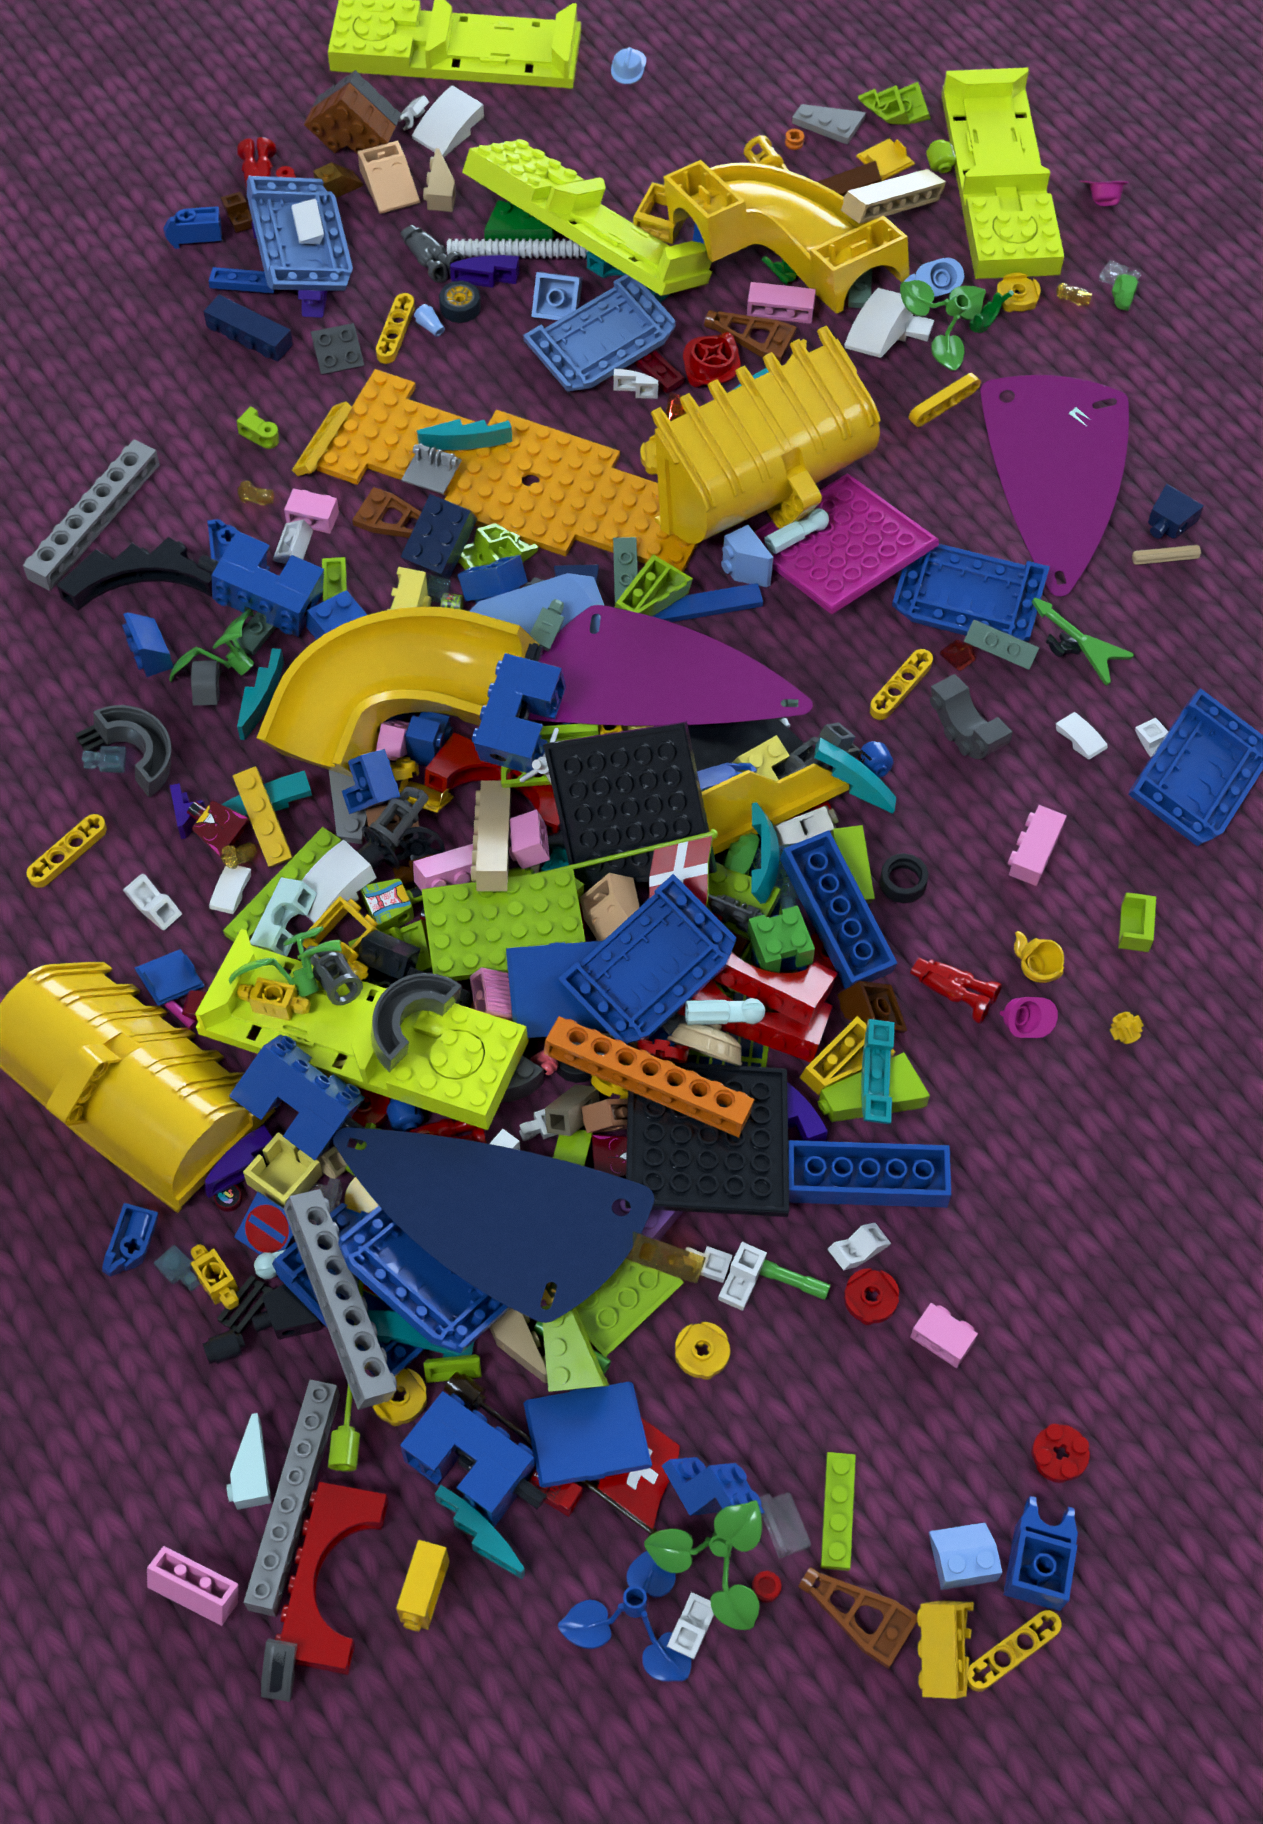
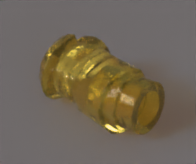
M1061 283L1056 289L1057 297L1060 300L1063 298L1068 299L1079 306H1089L1092 293L1087 292L1086 289L1076 286L1070 287L1067 283Z
M242 481L237 489L239 499L243 503L250 501L265 506L274 502L273 490L253 487L250 481Z
M250 842L237 848L228 845L222 849L223 856H221V860L226 867L236 869L239 864L252 861L257 854V849Z

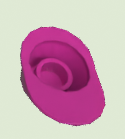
M1079 181L1090 184L1093 200L1100 206L1119 204L1123 186L1128 184L1125 181L1100 183Z
M1043 997L1012 999L1008 1002L1005 1009L999 1012L1003 1016L1006 1027L1014 1036L1019 1038L1045 1037L1051 1033L1058 1020V1011L1055 1004L1050 999Z

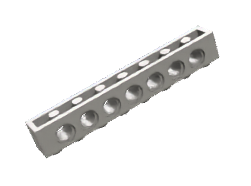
M133 440L123 449L120 456L109 465L105 473L97 478L91 489L83 494L76 506L68 511L67 516L61 523L54 527L53 532L47 539L43 540L32 556L26 559L23 568L29 581L49 591L53 589L158 468L160 464L155 449L136 440Z
M320 1189L289 1196L283 1209L357 1409L387 1402L396 1392V1379L387 1367L386 1352L378 1343L376 1326L374 1322H370L367 1314V1302L358 1290V1279L348 1269L339 1248V1228L331 1219L329 1202L327 1198L323 1197ZM309 1220L316 1221L318 1225L311 1224ZM318 1244H323L328 1250L321 1249ZM327 1269H333L337 1275L329 1273ZM336 1294L344 1295L346 1300L338 1298ZM346 1319L353 1320L356 1325H350ZM355 1344L362 1345L366 1351H360ZM365 1370L372 1371L375 1377L368 1376Z
M309 1380L244 1599V1604L248 1611L277 1616L340 1398L337 1385Z

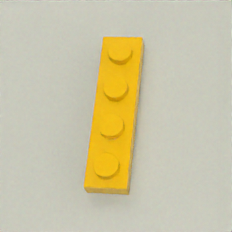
M347 401L334 405L293 467L292 471L297 476L311 474L315 471L318 460L322 454L328 451L327 446L332 438L337 437L339 427L348 420V413L352 407Z
M254 766L233 775L268 867L272 868L291 860L293 856L258 768Z

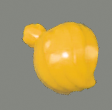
M1015 932L1014 951L1022 959L1021 968L1027 978L1035 982L1047 983L1063 975L1064 953L1058 943L1052 940L1037 938L1028 943L1026 936L1022 932Z

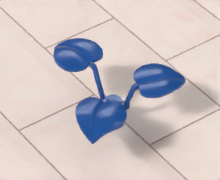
M648 1551L638 1556L628 1568L627 1584L629 1588L623 1594V1603L618 1604V1609L611 1618L608 1619V1611L602 1603L596 1600H585L576 1604L558 1623L560 1632L568 1641L582 1648L595 1649L605 1645L610 1640L611 1630L609 1625L615 1622L622 1611H625L632 1618L641 1617L649 1638L653 1645L648 1646L644 1650L642 1656L643 1667L647 1674L656 1680L665 1682L685 1681L690 1675L691 1658L667 1647L672 1632L664 1633L657 1640L646 1612V1593L655 1598L666 1595L675 1585L676 1573H670L660 1568Z

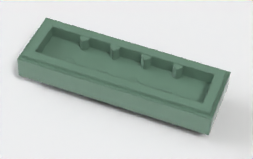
M872 268L860 275L850 287L848 307L863 308L870 298Z
M636 537L613 538L615 603L638 574Z
M257 612L243 628L242 637L236 639L246 653L254 656L277 627L266 623V615Z
M975 619L964 640L968 644L1026 669H1030L1039 650L1038 646Z

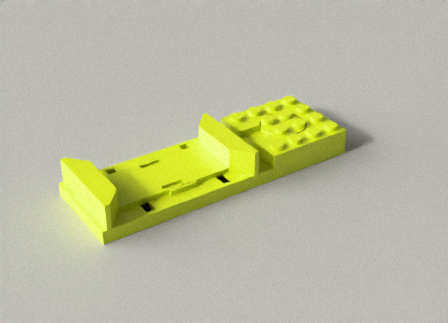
M339 0L328 48L330 71L352 73L356 70L358 73L573 88L581 36V22H577L576 3H572L558 12L556 20L452 13V6L446 0H434L432 11H421L420 1ZM453 59L461 60L459 68L452 67ZM526 64L534 65L533 73H525Z
M1028 68L946 71L941 96L949 140L956 156L954 167L975 279L1003 278L1010 273H1024L1027 277L1060 275L1064 252L1052 195L1047 193L1050 170L1041 166L1025 89L1029 72ZM1015 114H1023V118H1016ZM953 117H966V121H953Z
M522 139L469 148L462 173L659 295L663 296L708 284L712 271L709 270L712 261L708 259L705 244L689 241L669 246L601 204L606 189L604 179L601 177L584 180L577 175L576 171L566 169L561 166L558 160L546 157L543 151L533 149L528 146V142Z
M244 929L240 930L195 1013L198 1020L196 1029L199 1035L256 1054L259 1053L265 1044L280 1034L288 1036L297 1043V1047L312 1057L309 1063L327 1077L335 1074L347 1084H352L356 1087L485 1130L489 1129L528 1044L526 1026L456 1003L443 1016L432 1011L422 1010L414 1012L407 1016L400 1025L402 1034L409 1041L407 1055L388 1072L378 1060L371 1040L374 1008L381 994L387 988L361 981L363 989L355 1000L345 1005H334L327 997V993L321 983L316 980L319 991L304 996L311 1003L308 1013L298 1014L293 1012L290 1021L255 1013L252 1011L250 1002L241 1000L238 997L237 990L242 984L255 986L258 977L289 984L288 980L275 966L268 965L237 976L230 985L229 978L235 970L252 961L274 958L283 968L292 970L290 976L294 977L293 971L303 968L299 960L252 946L247 931ZM345 983L336 990L340 997L351 992ZM369 995L374 997L372 1002L367 1001ZM253 1025L262 1027L255 1041L247 1039ZM339 1053L348 1056L342 1069L333 1067Z

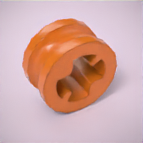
M799 129L788 130L785 139L786 147L791 150L802 148L804 133Z

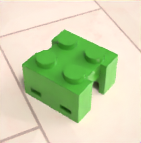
M798 905L782 909L781 915L768 918L764 914L749 919L747 934L762 970L780 973L781 960L792 956L796 958L795 964L797 968L813 964L815 948Z

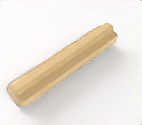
M1199 545L1140 550L1133 552L1132 560L1133 564L1138 565L1200 558L1201 550Z

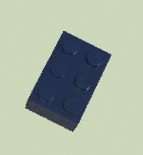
M430 494L402 552L401 558L408 565L449 582L477 522V517L471 510Z

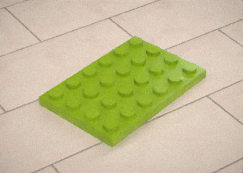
M573 869L508 877L507 891H476V882L421 889L433 974L442 975L454 981L470 979V976L481 967L508 973L506 948L540 946L555 942H565V944L586 942Z

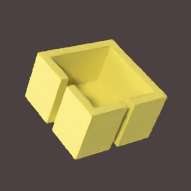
M279 1132L263 1149L266 1163L269 1165L266 1167L264 1158L258 1154L243 1171L247 1185L255 1191L261 1192L283 1208L289 1196L308 1192L323 1175L319 1161L313 1160L301 1150L298 1151V1148Z

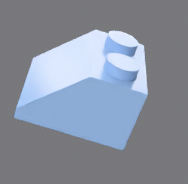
M536 272L531 317L559 320L578 309L583 277Z
M746 525L725 535L724 547H722L723 561L721 562L725 573L730 574L734 581L748 584L758 583L762 587L770 586L773 556L750 526Z
M986 1523L929 1531L941 1590L998 1581L1002 1574V1568L996 1543Z

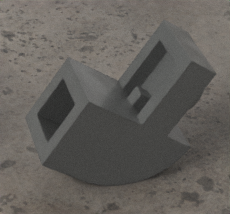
M213 660L193 661L191 670L193 705L218 704L220 699L219 677L222 673L221 663Z
M840 723L824 725L818 736L819 739L822 738L843 749L854 758L858 757L860 749L853 744L856 736Z

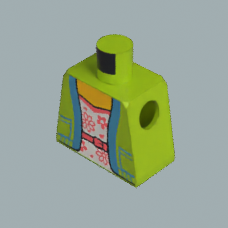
M400 879L368 884L360 889L368 914L379 924L376 929L380 932L392 927L398 928L413 920L412 905L423 901L422 891L419 887L406 891Z

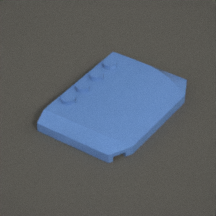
M248 176V203L267 285L271 289L345 291L353 267L336 197L331 191L328 192L324 188L322 179ZM316 199L324 236L320 244H300L291 206Z
M625 274L614 281L612 289L546 328L539 325L524 334L523 339L568 392L592 388L614 375V369H624L664 345L676 327V320L643 284Z
M566 573L479 601L469 612L519 625L530 635L542 607L548 609L554 599L564 603L561 613L564 621L560 630L588 607L604 605L594 577ZM594 614L592 616L590 633L595 634L599 631L601 615Z

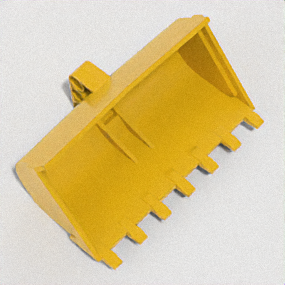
M827 326L817 330L823 346L811 352L807 351L800 339L791 342L790 346L796 359L783 366L773 352L765 355L763 360L769 372L756 379L753 378L746 366L738 368L735 372L742 386L728 393L718 379L708 383L714 400L700 407L690 393L680 397L686 414L672 421L669 420L661 407L651 412L654 423L657 426L655 429L660 507V515L655 517V522L659 524L662 531L668 535L675 534L688 543L697 544L767 510L777 528L781 529L794 521L805 518L820 504L822 496L816 483L874 451L878 445L880 435L879 422L881 420L878 410L856 373L857 369L848 354Z
M105 962L48 964L30 971L24 979L10 990L0 1003V1068L82 1140L178 1213L182 1206L205 1183L207 1176L220 1158L234 1144L258 1129L276 1111L274 1110L276 1107L266 1113L264 1118L260 1120L232 1099L229 1095L245 1072L229 1073L218 1064L224 1058L217 1050H201L190 1041L196 1035L189 1028H174L162 1019L168 1013L161 1006H145L133 996L140 992L133 984H116L106 977L105 974L111 972L112 968Z

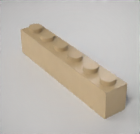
M925 169L847 191L843 199L844 203L841 211L859 224L883 215L888 216L939 201L946 181L930 170Z
M481 781V789L476 790L472 865L476 866H471V881H476V891H507L511 787L502 788L501 781Z

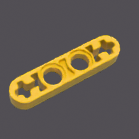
M399 294L393 302L376 346L377 359L383 364L392 363L397 357L415 310L414 298L411 294ZM395 318L404 319V321L400 323H396L393 320ZM389 334L398 335L395 339L387 338Z
M973 373L965 375L917 405L910 412L909 420L916 427L923 426L975 393L981 384V380Z
M918 649L913 652L875 695L870 704V714L873 718L877 720L887 719L928 673L933 662V656L928 650ZM922 659L926 660V662L922 661L919 664L918 668H916L918 661H921ZM911 673L915 678L913 680H905L902 674ZM896 688L901 694L893 696L889 694L888 690ZM886 700L887 702L885 705V709L881 708L880 710H878L877 707L880 708Z
M98 814L87 816L32 863L26 872L30 884L37 888L45 887L99 841L107 831L103 817ZM91 825H94V826L99 825V828H97V829L94 828V827H93V828H90V826H91ZM80 838L83 840V843L78 847L70 846V842L73 839ZM61 854L65 856L60 863L51 862L55 855ZM37 872H38L39 874H42V873H43V876H42V877H39V876H36V877H35V874H36Z
M1044 1610L969 1666L968 1687L977 1692L986 1690L1046 1645L1060 1632L1062 1626L1060 1617L1053 1611ZM1042 1618L1045 1621L1052 1620L1054 1623L1051 1627L1053 1632L1046 1629L1037 1636L1035 1631L1043 1624ZM1021 1634L1028 1635L1033 1641L1032 1648L1029 1650L1021 1649L1017 1644V1637ZM1003 1651L1008 1654L1010 1664L1007 1667H1000L995 1663L994 1655L996 1652ZM987 1660L992 1670L984 1677L985 1683L983 1684L980 1680L974 1682L972 1679L975 1675L973 1670H976L978 1673L982 1672L988 1666L984 1662Z

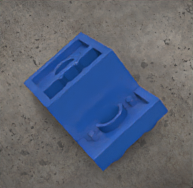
M697 1457L670 1459L662 1465L689 1516L717 1513L725 1507L745 1504L754 1500L759 1505L761 1515L765 1513L761 1507L760 1497L750 1488L746 1481V1473L737 1463L709 1465L706 1468Z

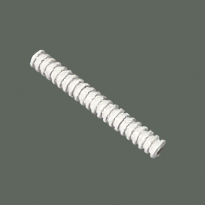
M448 239L447 256L451 252L457 251L464 258L465 256L472 258V256L511 255L522 256L523 259L526 256H529V259H532V256H536V259H539V256H542L543 259L546 256H549V259H552V256H556V259H559V256H562L563 259L566 256H569V259H572V256H576V259H579V256H583V259H585L588 252L587 249L570 239L569 241H566V239H562V241H559V239H556V241H552V239H549V241L542 239V241H539V239L532 241V239H529V241H525V239H522V241H519V239H515V241H512V239H509V241H505V239H502V241H499V239H495V241H492V239H488V241H485V239H482V241L475 239V241H472V239H468V241H465V239H462V241Z

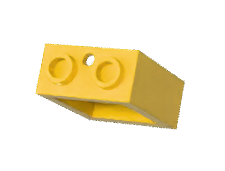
M652 182L633 216V224L659 240L673 244L686 219L673 224L671 221L649 215L655 203L667 206L665 186Z
M339 896L310 928L323 926L324 930L318 934L316 939L305 938L302 945L306 949L309 946L320 945L319 943L349 912L367 929L350 947L358 954L362 938L374 930L379 931L376 929L379 924L368 914L364 917L359 912L362 908L353 899L350 898L347 901Z
M422 1540L417 1542L396 1607L400 1622H403V1626L413 1631H420L421 1628L429 1629L449 1565L446 1547Z

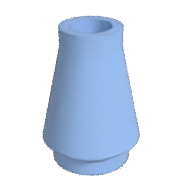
M424 304L415 311L416 323L427 329L435 337L440 336L444 332L445 327L441 324L431 306Z

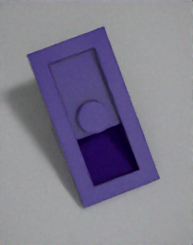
M298 290V299H302L303 317L321 318L324 316L327 290Z
M179 783L170 785L178 830L181 839H185L193 831L192 827L197 820L187 814L193 802L189 803L187 792L182 793ZM203 800L196 801L200 805L205 807Z

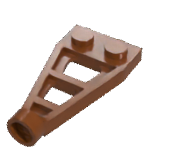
M712 310L708 311L704 321V327L714 329L721 334L725 332L731 333L736 343L760 357L773 352L780 363L797 329L796 326L774 319L720 311L715 312ZM731 323L745 324L747 326L743 334L729 328ZM752 329H765L770 333L764 343H759L749 336Z
M373 487L352 519L353 526L372 533L409 538L413 529L405 528L410 518L418 520L421 511L396 495ZM389 508H394L403 514L398 523L391 524L381 521Z
M811 1567L798 1586L817 1601L865 1654L887 1669L891 1666L917 1622V1615L897 1601L824 1575ZM816 1580L820 1581L818 1588L812 1587ZM840 1590L854 1598L855 1602L847 1614L842 1613L831 1604L830 1596L834 1591ZM861 1606L877 1609L883 1615L881 1624L873 1634L865 1633L855 1622V1613Z

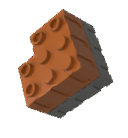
M355 70L336 85L327 89L325 93L317 96L304 126L334 153L348 145L358 155V151L387 144L401 113Z

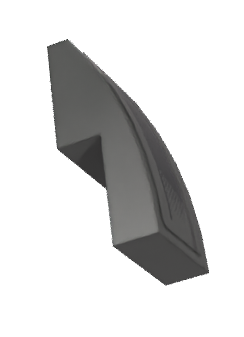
M274 1639L266 1641L261 1697L287 1702L291 1701L296 1672L294 1665L297 1643Z

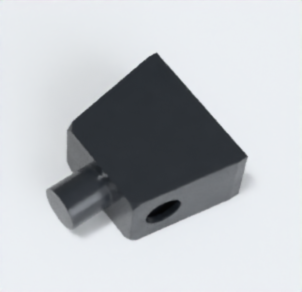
M285 1284L262 1297L267 1311L251 1317L257 1332L273 1326L277 1339H285L322 1330L319 1319Z

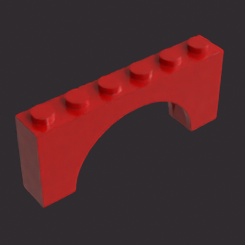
M453 733L426 767L424 786L443 793L447 788L450 791L458 785L471 781H501V766L480 761L478 753L475 751L474 742ZM511 770L507 774V779H517L522 773L517 770ZM537 773L534 777H542L544 774ZM552 785L512 787L524 794L531 801L535 809L538 810L547 826V834L558 833L561 830Z
M713 913L722 922L723 917ZM731 953L727 966L713 980L749 998L758 999L764 1005L809 1026L831 993L838 973L816 962L800 972L775 973L754 967L738 958L734 953Z
M713 979L690 1000L733 1001L716 986ZM824 1002L809 1026L782 1013L765 1012L763 1019L756 1024L730 1022L719 1025L722 1026L721 1030L811 1063L815 1057L833 1005ZM685 1005L677 1012L678 1014L685 1016Z
M319 1482L318 1489L312 1491L309 1507L313 1509L311 1517L305 1519L302 1535L306 1536L303 1547H298L295 1564H298L296 1576L292 1575L289 1581L288 1593H291L289 1605L284 1604L281 1613V1622L284 1623L282 1633L277 1634L275 1640L298 1644L295 1665L349 1674L355 1643L353 1639L342 1636L331 1629L321 1617L316 1599L317 1580L326 1557L339 1542L359 1531L383 1529L389 1503L387 1494Z

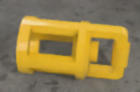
M760 135L754 137L746 144L743 154L747 161L788 170L784 165L782 157L773 149L768 137ZM756 144H759L763 150L759 154L754 155L751 149Z

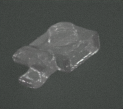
M1110 260L1100 273L1099 280L1114 285L1119 275H1131L1138 280L1141 273L1135 270L1129 272V267Z

